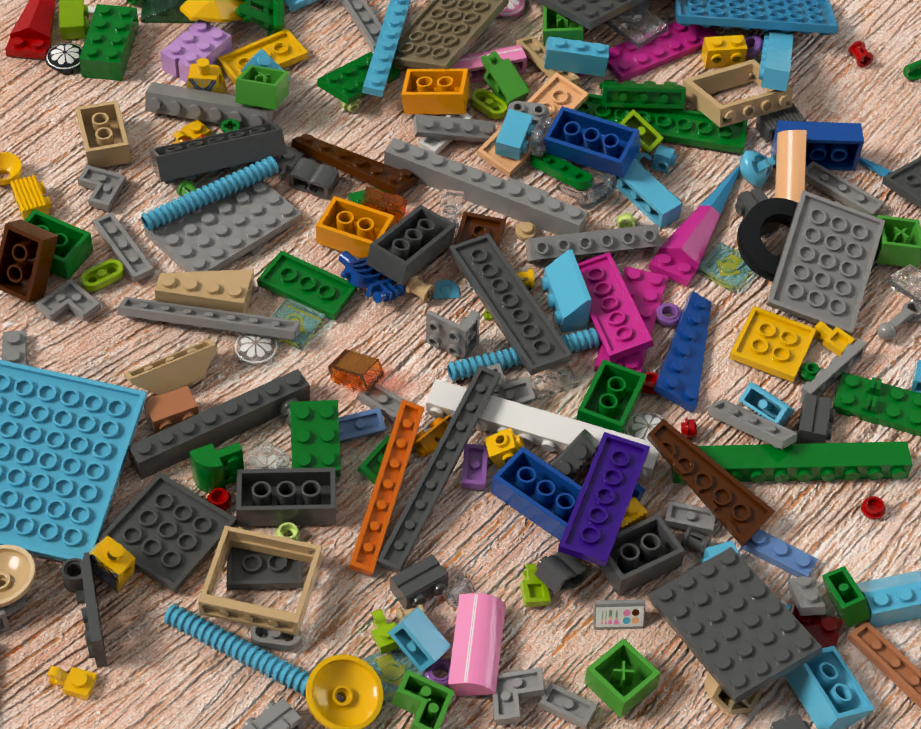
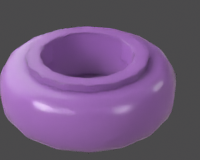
M754 34L745 38L748 48L746 57H755L762 51V38Z
M661 304L656 309V321L665 327L676 326L682 311L675 304ZM670 313L673 317H667L663 314Z
M438 659L434 664L425 669L424 677L448 688L451 663L445 659ZM443 670L448 675L444 678H437L433 675V672Z

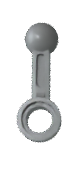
M916 301L905 303L899 314L889 322L879 325L877 329L878 336L883 340H890L895 336L896 330L906 322H920L921 304ZM909 308H913V309L917 310L918 313L909 310Z

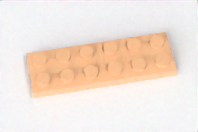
M556 72L526 102L540 103L547 106L551 126L562 106L577 110L588 99L589 93ZM549 121L543 127L546 129L544 135L537 134L538 132L535 128L534 136H542V143L539 144L537 141L538 146L534 149L533 140V147L531 148V137L529 136L527 152L522 153L520 160L495 154V143L501 127L477 150V155L510 178L530 158L531 152L537 151L544 144V137L549 130Z

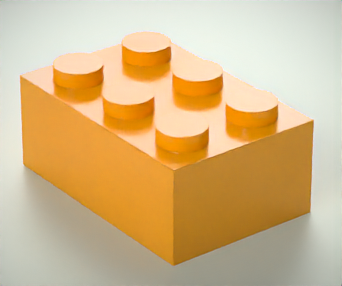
M468 68L447 70L407 69L401 93L404 114H466L471 89Z
M334 196L316 225V243L341 252L348 251L353 256L359 258L368 257L370 244L394 226V215Z

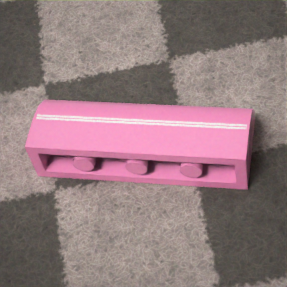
M520 45L508 46L463 55L451 69L468 68L470 83L485 81L483 76L487 70L481 62L482 56H489L492 51H496L502 61L509 58L511 63L517 67L518 74L526 73L527 56Z
M484 593L459 595L448 685L455 691L456 697L496 694L506 604L493 595Z

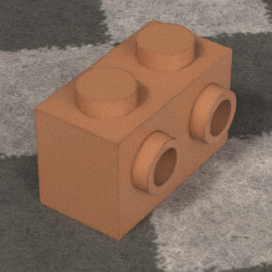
M188 385L147 399L144 404L145 416L154 434L199 414L198 405Z

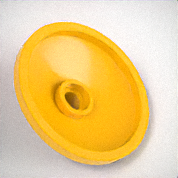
M339 654L324 659L312 670L306 684V701L315 719L328 729H364L374 721L381 710L383 687L378 674L367 662L356 656ZM342 695L344 702L338 701L336 696Z

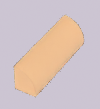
M787 130L777 133L775 198H785L798 203L801 192L805 191L807 130Z

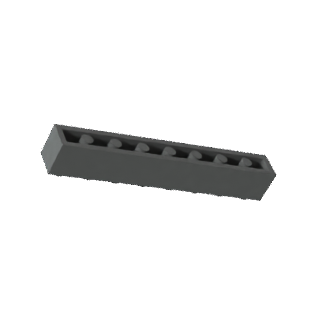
M296 369L129 445L131 464L141 480L190 458L189 451L213 443V446H216L280 416L278 407L282 401L289 397H297L299 401H310V385L299 369Z

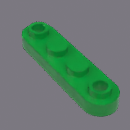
M546 151L530 154V164L533 167L575 188L577 191H586L592 187V174L559 157L547 154Z

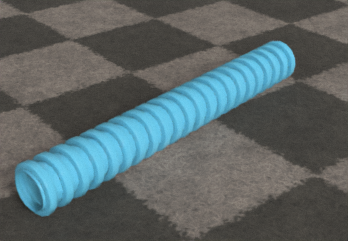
M272 156L267 157V160L264 158L261 162L257 161L255 165L251 164L249 167H244L243 170H238L237 173L233 172L232 175H226V178H220V181L215 180L214 184L204 185L202 189L197 188L196 192L191 191L190 194H184V197H178V200L173 199L172 202H166V205L162 204L159 208L155 207L153 211L148 210L147 214L145 212L142 213V223L148 231H152L153 227L158 228L159 225H165V222L170 223L171 219L176 220L177 216L183 217L184 214L187 215L190 211L194 212L196 208L200 209L202 206H207L208 203H213L214 200L218 201L220 198H225L226 195H231L232 192L236 193L237 189L242 190L243 187H249V184H255V181L258 183L261 179H266L267 176L271 177L273 174H277L279 172L278 164Z
M590 328L589 331L587 329L583 330V332L577 331L576 334L572 332L569 336L564 334L561 337L571 353L572 351L577 353L579 349L584 351L585 348L589 350L592 346L594 348L599 346V336L594 328ZM510 347L509 350L503 349L502 352L497 350L495 354L490 352L489 355L485 353L482 357L476 355L475 358L469 357L468 360L464 358L461 362L459 360H456L455 363L449 362L447 369L450 379L456 382L457 379L463 380L464 377L469 379L471 376H474L479 365L488 367L500 363L504 370L505 367L507 369H511L512 366L518 367V364L523 366V363L513 348Z
M176 603L168 608L164 617L165 624H171V627L178 628L180 632L184 631L186 635H191L194 639L198 638V641L201 643L205 641V645H211L213 649H218L220 653L225 652V655L228 657L232 655V659H239L241 664L245 663L247 667H252L255 671L259 670V673L262 675L266 673V677H273L274 681H280V684L283 686L287 684V688H294L295 692H301L302 696H306V684L309 677L307 671L304 670L302 672L301 668H295V665L292 663L288 665V661H281L280 657H274V654L271 652L267 654V650H260L259 646H254L251 642L247 643L246 639H240L238 635L233 636L232 632H226V629L220 628L217 624L213 625L211 621L206 622L205 618H200L198 614H193L190 610L186 611V608L180 607Z

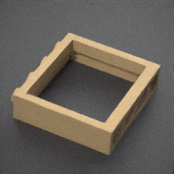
M754 59L683 79V87L686 88L685 100L720 128L792 107L793 88L788 84L786 91L763 88L767 91L766 93L722 105L709 95L750 82H755L761 86L762 80L758 79L760 64Z
M225 525L198 600L200 615L299 636L321 566L322 546L311 544V542L293 540L286 536L278 537L262 531L254 532L245 530L242 527L235 528ZM231 547L311 563L295 613L214 596Z

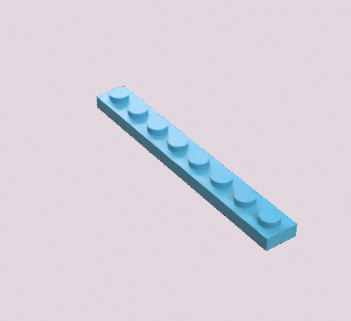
M390 0L364 81L362 93L383 97L411 0Z

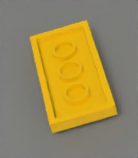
M284 29L218 57L217 63L236 85V79L242 73L243 67L261 48L282 69L307 59L308 51L288 29Z

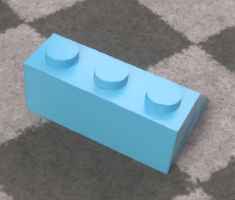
M548 37L546 39L544 69L605 76L609 59V45L560 37Z
M570 249L549 264L544 270V278H541L542 290L547 292L548 306L553 308L554 322L556 325H559L561 333L587 329L591 307L590 294L573 250Z
M921 571L856 583L867 601L871 619L866 621L874 628L921 618Z
M835 646L822 648V654L784 675L817 729H846L875 710Z

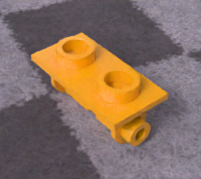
M450 414L444 419L440 416L429 424L431 427L429 431L421 430L416 434L412 448L416 446V452L420 457H427L436 449L438 443L435 441V438L440 441L449 424L446 420L451 416Z

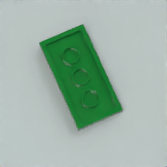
M369 52L318 78L317 86L347 105L367 95L362 93L373 53ZM393 64L386 84L400 77L401 70Z
M284 251L278 253L257 279L258 286L333 321L357 292V287L350 284L349 281Z

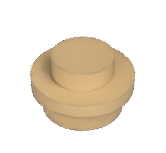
M521 222L516 226L515 234L520 241L525 242V240L536 236L537 228L530 222Z

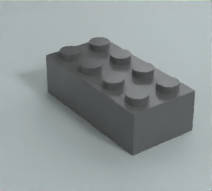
M419 205L370 244L366 265L403 286L452 245L456 224Z
M335 468L237 469L236 515L238 527L280 526L286 522H291L295 525H336Z

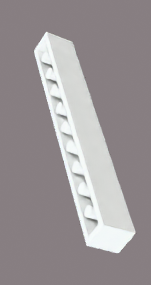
M435 379L426 401L427 413L434 418L439 416L445 418L450 414L451 416L448 419L451 420L467 388ZM493 395L475 427L478 431L493 433L511 428L516 435L522 437L525 445L533 444L542 447L546 451H557L560 453L584 429L591 433L599 442L604 432L650 446L649 454L639 477L640 479L648 478L652 480L660 454L647 440ZM594 453V454L591 456V458L588 460V462H589L590 464H591L592 461H593V458H594V456H595V453Z

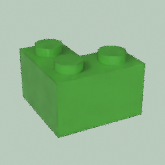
M407 669L391 704L415 714L409 729H439L455 691Z

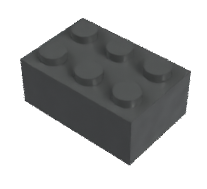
M656 514L619 531L606 567L598 564L597 566L617 595L620 596L681 567L685 550L660 515Z

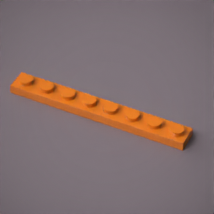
M403 399L400 403L348 569L368 576H372L425 407Z

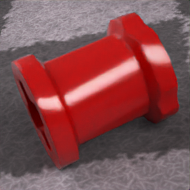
M856 41L849 47L848 53L854 56L857 60V65L863 68L873 61L874 56L866 50L864 42Z

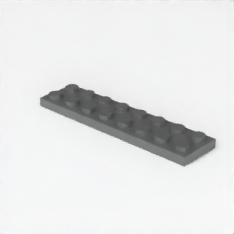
M489 233L449 247V254L530 375L572 361L573 354Z

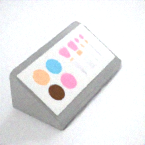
M645 600L595 601L592 613L594 629L644 628Z

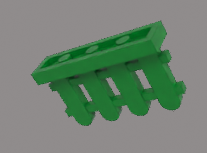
M239 0L244 4H240L236 8V14L244 18V22L249 23L252 21L262 25V29L267 30V36L284 29V0ZM251 6L261 9L262 11L254 9Z
M604 80L603 83H599L602 107L684 109L686 88L677 85L675 82L668 81L664 82V84H656L653 81H645L644 84H636L635 81L626 80L623 83Z

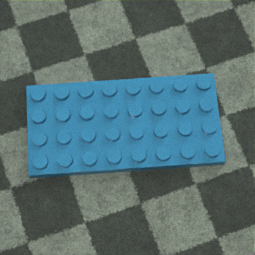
M673 0L676 22L682 26L695 24L706 28L711 26H720L724 29L739 27L743 30L756 28L762 31L780 30L784 33L799 31L803 34L817 32L822 35L837 34L838 24L830 0Z

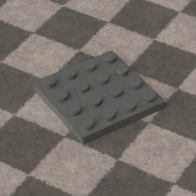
M159 472L98 537L97 543L106 536L111 537L135 557V569L176 594L217 548L224 526L235 527L237 525V518Z

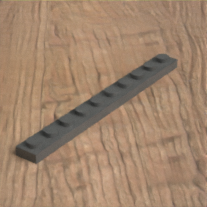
M479 365L377 560V565L395 573L402 571L499 383L501 373Z

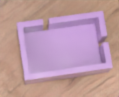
M198 19L188 28V32L184 31L160 52L162 70L176 78L180 76V80L187 83L192 63L197 64L198 59L206 58L209 60L210 65H218V57L232 52L231 35Z

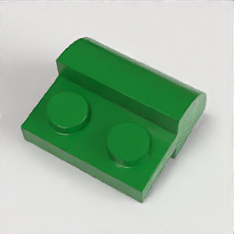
M239 442L219 450H215L213 443L189 451L193 480L200 490L209 494L216 488L226 490L225 484L237 482V469H244L243 450Z

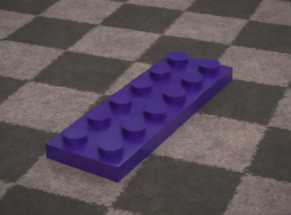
M606 432L603 433L559 543V552L606 567L649 454L650 446Z

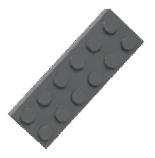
M274 122L149 149L154 173L165 184L175 183L178 178L183 177L193 179L198 177L200 173L215 174L222 168L229 170L237 169L240 167V164L248 163L249 165H255V162H261L262 159H267L269 156L277 160L281 158V155L287 154L283 131Z

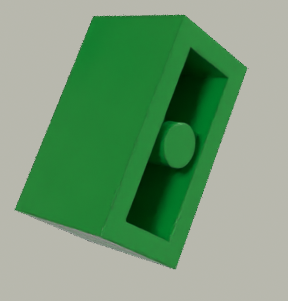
M845 566L822 575L827 596L847 628L871 619L866 598Z

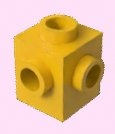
M511 428L500 430L496 434L485 438L489 458L497 468L503 467L522 446L525 448L522 437L516 435Z

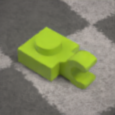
M526 564V570L522 572L524 580L520 584L524 606H549L551 599L548 587L534 575L537 571L536 564Z
M381 609L371 612L375 620L373 621L375 629L371 630L372 638L380 653L384 654L400 648L388 634L396 623L387 624Z

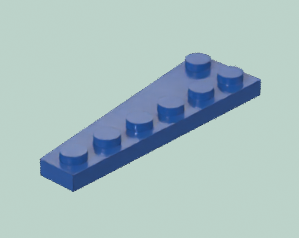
M694 291L687 298L653 391L691 413L696 409L712 303Z

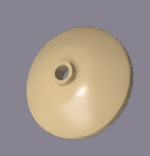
M0 545L1 608L14 603L24 596L31 588L36 577V565L28 551L19 546Z

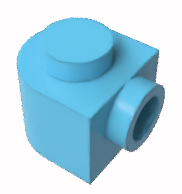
M659 144L654 154L651 169L668 173L670 166H675L678 154H675V149Z

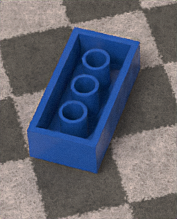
M562 106L544 137L547 154L624 178L641 146L640 132L637 129Z
M777 121L770 150L771 157L774 155L776 157L777 133L787 130H807L805 168L814 161L828 170L856 171L864 144L861 123Z
M522 446L492 477L491 493L561 541L582 486Z

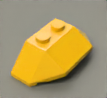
M187 0L179 9L191 21L199 19L206 22L222 23L244 20V18L236 14V8L240 4H244L239 0Z

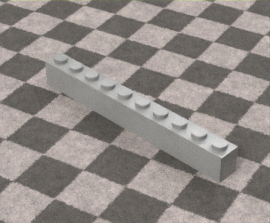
M393 138L384 151V164L399 170H410L413 175L419 177L418 182L518 221L530 222L537 228L555 235L580 233L586 229L588 211L396 138Z

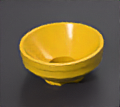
M0 152V175L4 173L10 175L6 179H0V186L10 184L12 180L18 179L22 173L21 160L15 154Z

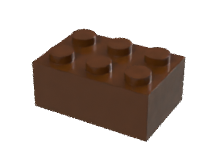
M21 219L5 223L0 245V290L28 303L44 298L58 235Z

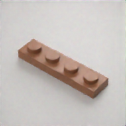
M865 621L849 634L848 640L921 708V671L868 621Z

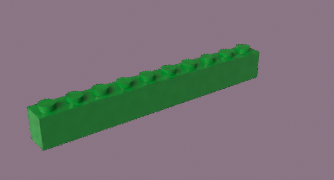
M907 441L791 444L784 449L775 448L771 444L697 446L739 482L854 481L856 479L900 480L908 478L913 465ZM671 467L673 484L681 483L686 485L685 481Z

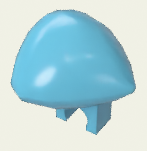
M745 150L740 160L741 175L752 186L762 188L768 180L771 166L776 164L775 155L767 158L759 152Z

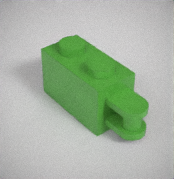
M492 51L489 56H482L481 62L487 70L483 77L493 93L507 104V108L511 102L525 101L530 92L528 84L522 80L518 74L517 67L511 63L509 58L502 61L496 51Z

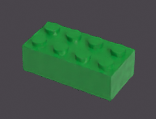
M106 4L96 5L79 58L82 77L123 81L139 27L137 8Z

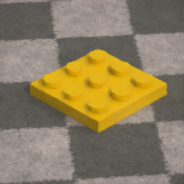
M753 306L730 352L729 359L794 383L817 329Z

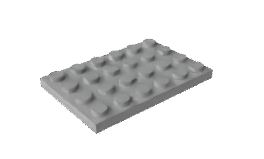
M261 179L260 182L257 183L255 181V184H249L247 188L237 189L236 193L232 192L231 195H226L225 198H220L218 201L214 200L213 203H208L205 207L196 208L194 212L190 211L189 214H184L183 217L177 216V219H171L170 223L165 222L163 226L153 227L152 231L145 229V236L185 272L219 271L301 221L303 217L297 208Z
M803 190L799 197L766 305L815 324L822 321L832 330L837 326L851 336L885 220Z

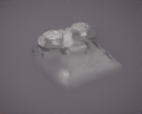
M586 166L582 170L593 176V185L588 190L577 191L575 188L562 182L556 187L557 190L577 199L580 208L591 210L614 194L617 180L614 175Z

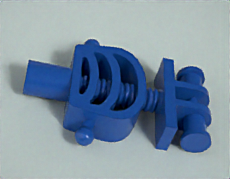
M348 251L340 254L338 260L345 266L344 271L340 274L341 277L346 278L350 284L357 288H368L365 296L368 298L373 296L375 303L387 302L404 295L405 289L402 285L394 286L395 281L390 278L380 280L382 273L366 265L368 257L357 259Z

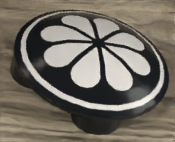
M70 42L56 44L47 51L45 56L46 65L54 70L61 71L63 75H70L73 73V70L80 67L79 58L82 47Z

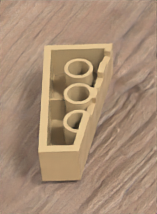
M254 269L160 273L154 290L156 301L247 314L255 288Z

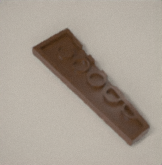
M302 134L292 139L291 147L394 196L416 186L419 177L413 175L410 170H399L314 138L310 134Z
M662 419L647 435L649 442L742 547L773 516L775 511L666 420Z

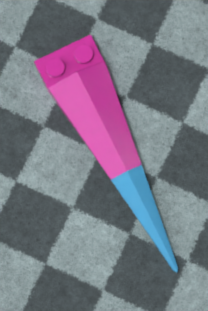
M740 166L660 246L659 251L649 263L648 270L666 275L668 279L686 287L689 286L698 272L718 220L740 172Z

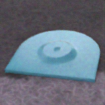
M444 279L434 284L435 292L433 299L460 298L459 287L454 281Z

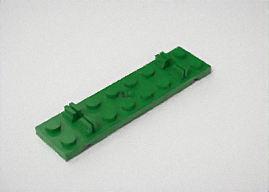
M842 372L832 407L835 409V413L850 416V414L859 416V420L921 436L920 393L881 383L882 379L876 381L875 377H872L871 380Z

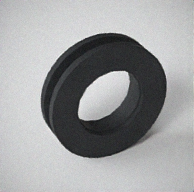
M785 198L763 200L751 208L738 228L737 246L742 259L753 272L765 279L774 280L781 257L772 254L763 245L760 237L761 227L766 223L777 222L790 228L798 204L795 201Z

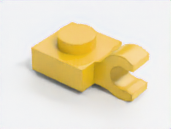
M195 120L182 127L181 131H176L173 134V137L177 140L173 144L183 142V139L199 138L202 134L205 137L210 136L211 131L199 120Z
M820 321L814 327L817 329L814 338L823 340L822 345L837 356L843 354L848 344L854 343L855 339L837 326L832 330L824 322Z
M51 666L47 674L50 677L49 683L63 686V694L88 701L97 680V673L72 667L70 672L67 673L59 667Z

